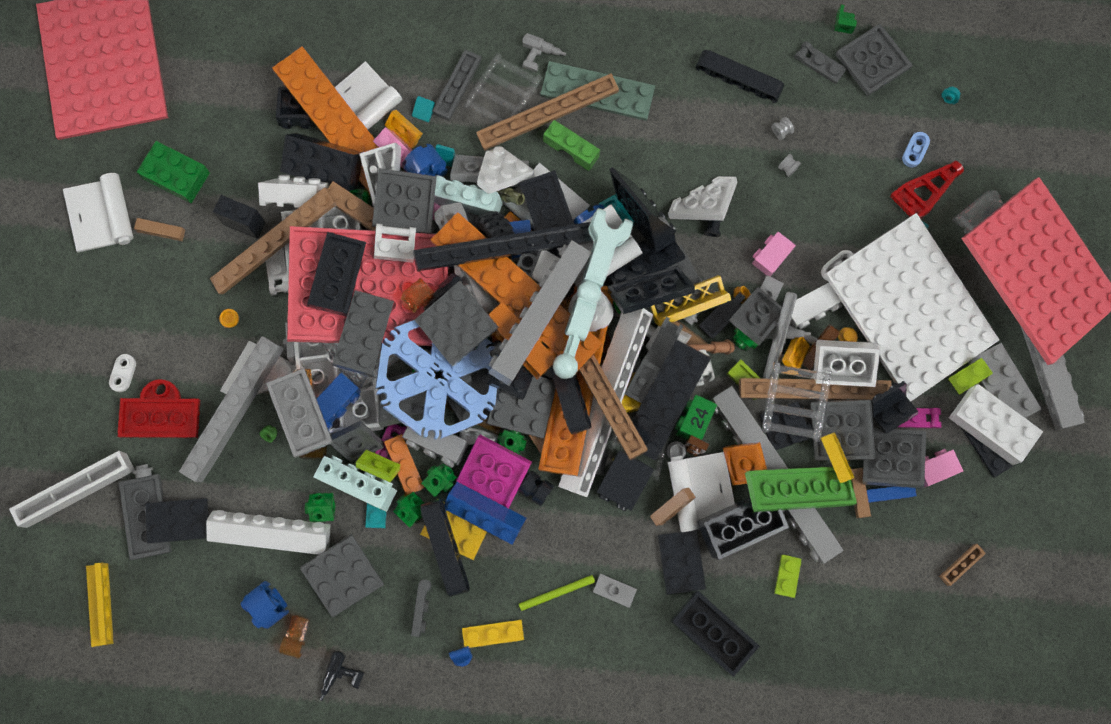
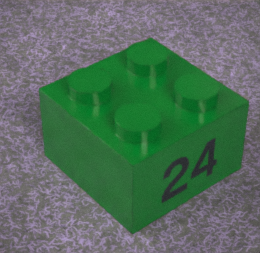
M695 395L692 399L689 398L682 411L685 413L684 416L681 415L674 427L677 430L675 435L685 440L691 435L702 440L717 404L698 395Z

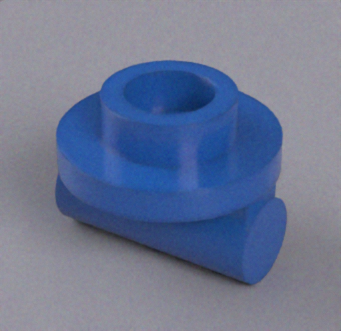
M469 646L449 653L455 666H466L473 657Z

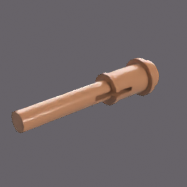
M728 339L723 342L712 341L711 344L689 345L696 350H706V352H711L712 354L724 353L729 355L735 349L734 343Z

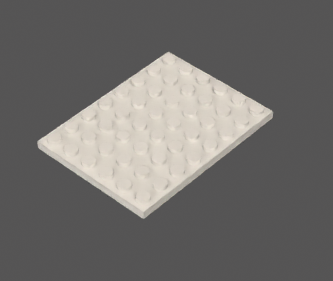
M917 213L824 274L868 343H876L879 347V360L894 383L906 382V397L910 402L999 341V338Z

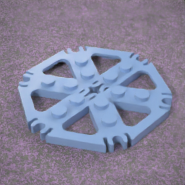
M415 320L394 327V330L390 332L394 340L390 341L385 338L381 344L375 389L384 387V389H379L376 393L377 395L382 393L386 395V399L380 402L381 405L390 403V405L383 408L420 437L422 436V428L425 429L423 432L424 438H427L428 431L434 432V439L439 437L440 431V439L483 422L487 418L483 413V409L491 412L495 406L497 388L489 385L488 393L481 395L460 378L484 368L490 371L492 367L489 366V363L493 357L490 356L489 352L494 350L495 347L490 346L487 349L486 346L491 345L492 342L486 338L478 345L476 350L471 351L455 366H451L433 342L430 355L409 339L408 332L420 327ZM395 354L413 368L416 373L396 381H389L386 377L389 356ZM434 371H442L443 373L441 376L443 377V379H435L434 377L436 374L434 373ZM426 391L423 418L421 421H415L399 408V402ZM446 396H449L470 413L469 418L451 426L444 423Z

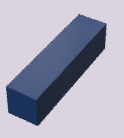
M894 486L867 490L869 503L917 496L916 489Z

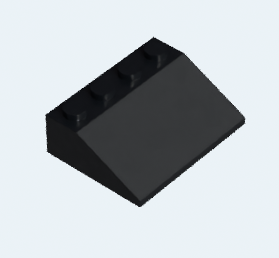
M611 167L609 170L617 200L621 202L634 220L635 227L653 249L658 252L676 242V229L674 225L666 221L664 213L656 209L653 200L647 198L642 188L639 189L633 181Z

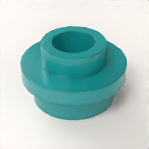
M948 87L942 92V98L948 104H956L960 100V91L955 87Z

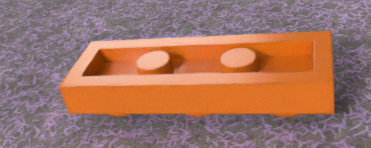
M400 434L383 441L390 460L401 465L397 476L405 495L408 496L412 492L415 493L425 488L421 484L422 480L405 444L403 435Z

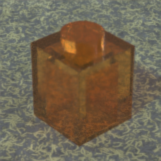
M419 278L403 292L401 297L402 304L406 309H411L415 313L433 296L434 291Z

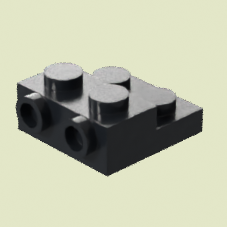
M286 86L278 87L276 108L278 125L284 129H291L292 126L309 129L311 126H316Z
M798 402L759 415L768 440L775 450L812 438L810 434H813V429L810 423H806L804 416H806L805 408L803 405H799Z

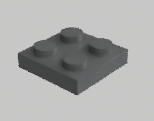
M362 421L356 422L331 435L333 443L330 445L351 463L357 461L365 450L376 452L384 448L383 441Z

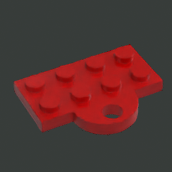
M163 379L151 381L143 388L140 398H120L117 437L198 438L200 399H181L180 391L173 383ZM159 385H165V392L161 395H158L156 391L157 387Z

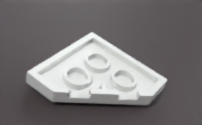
M495 147L485 153L477 185L490 194L534 178L535 171L503 147Z
M717 177L706 187L702 185L690 191L689 196L673 200L668 212L669 218L724 221L737 185V178Z
M248 341L222 386L221 392L227 394L257 344ZM279 357L257 395L269 391L266 385L267 382L295 372L296 365H291L288 360Z

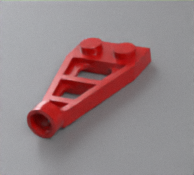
M953 161L951 164L906 182L891 193L890 197L910 217L917 213L921 219L932 210L952 182L964 172V168L960 162ZM940 176L945 183L940 188H937L930 180ZM921 186H926L932 192V195L927 201H923L914 190Z

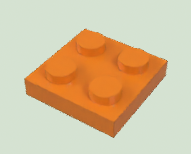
M760 442L730 445L723 448L732 485L747 484L745 473L748 471L767 470Z

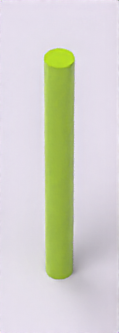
M590 575L519 603V607L523 611L594 583V577Z

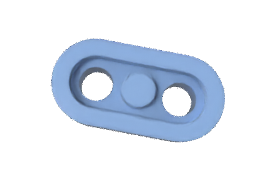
M917 132L911 137L902 156L903 163L906 166L916 167L922 161L930 144L929 136L926 133ZM919 140L922 145H917L916 141ZM909 156H913L915 160L911 161Z

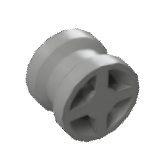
M783 117L779 123L775 122L771 125L772 131L779 140H783L787 134L791 135L794 133L793 124L787 117Z
M789 154L778 168L784 170L786 175L790 177L799 168L801 163L795 161L793 156Z

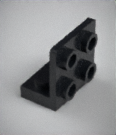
M905 381L893 384L888 391L875 395L871 401L872 418L885 434L918 415V410L906 397L907 384Z

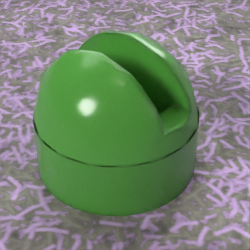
M267 425L261 430L260 436L267 442H273L277 436V429Z

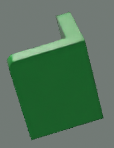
M841 4L837 11L834 31L852 34L857 24V20H854L855 14L844 12L845 5Z

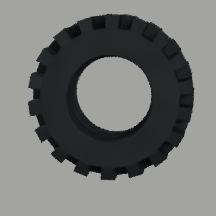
M497 211L487 212L469 221L486 238L514 234L509 220Z

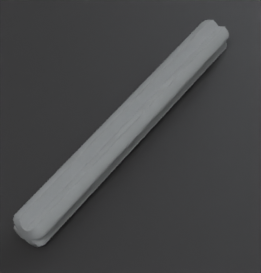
M787 292L785 295L762 379L775 378L797 300L796 293Z

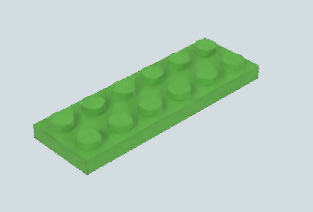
M833 467L755 470L745 473L754 512L853 506L857 504L851 480L840 484Z

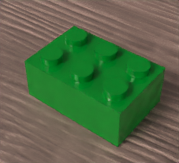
M155 141L137 170V173L143 180L190 204L210 174L205 165L158 141Z

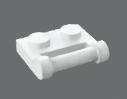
M376 223L374 259L413 263L416 228L387 227ZM382 234L407 236L408 241L381 237Z

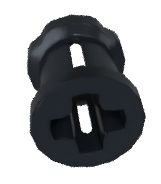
M708 220L704 235L711 237L721 236L719 230L722 220Z

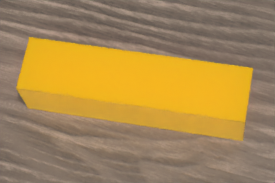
M835 432L821 437L840 484L853 479L854 475Z

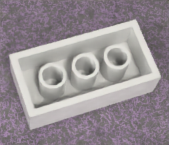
M979 384L967 391L949 417V419L1012 465L1023 462L1043 433L1041 429Z

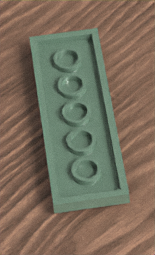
M549 61L540 96L554 99L608 74ZM613 76L619 92L586 106L647 121L655 85Z

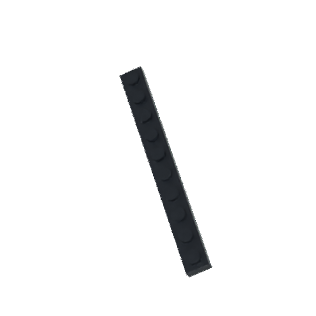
M591 222L413 250L416 270L418 272L563 248L564 244L568 246L572 240L579 245L593 243L588 230Z

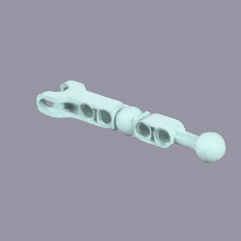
M600 208L594 213L588 229L594 243L581 284L577 288V299L566 326L565 335L569 336L564 353L557 356L553 362L555 374L563 379L572 378L578 370L575 354L580 340L584 341L588 335L597 303L601 298V287L606 279L615 248L621 246L629 238L633 226L631 220L625 219L618 229H611L605 222L606 211Z

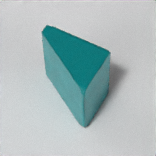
M417 96L412 117L429 123L435 102Z
M436 145V151L446 162V166L452 167L455 150L446 146Z

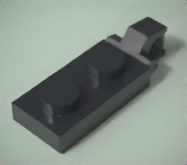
M739 292L734 299L731 297L730 301L720 304L699 327L713 339L730 322V318L741 307L739 304L745 296Z

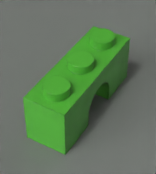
M553 120L543 134L544 143L558 152L560 149L566 151L573 157L575 163L590 171L600 156L599 148Z

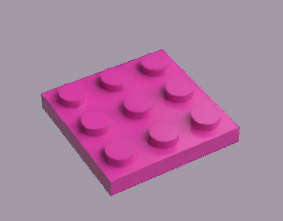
M480 434L456 483L459 482L491 500L510 508L532 461Z

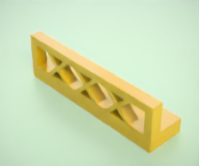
M718 275L694 284L695 290L699 289L702 291L698 299L689 298L691 296L689 294L684 296V300L679 306L672 304L674 299L669 302H663L667 306L663 312L658 314L655 305L650 306L654 322L661 327L666 317L670 318L669 321L672 323L730 301V294L724 290L721 276ZM717 282L719 291L714 293L708 292L710 284Z
M95 563V565L86 566L91 647L113 644L108 563Z

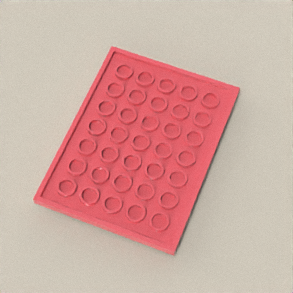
M55 0L36 4L54 128L58 140L168 118L149 0Z
M1040 177L1030 182L961 238L1047 365L1055 363L1111 312V282Z
M290 226L287 342L339 343L347 317L307 307L327 232L366 242L353 295L355 290L394 301L382 342L385 338L393 341L394 337L390 332L394 330V327L413 321L424 312L423 308L427 305L426 303L432 297V294L448 278V267L417 272L415 261L412 263L374 259L375 231ZM416 233L414 250L436 247L431 242V239L436 234ZM382 234L381 237L408 241L407 236ZM420 327L408 332L409 339L418 346H432V341Z

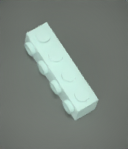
M436 175L434 197L436 204L448 205L461 202L465 212L482 215L490 211L500 212L502 200L497 192L488 194L478 186L463 185L460 181H448Z
M333 455L331 459L326 456L323 457L314 478L387 512L397 490L392 488L393 484L383 479L379 482L375 480L376 476L368 472L362 474L358 472L359 468L350 463L348 466L341 464L343 460Z

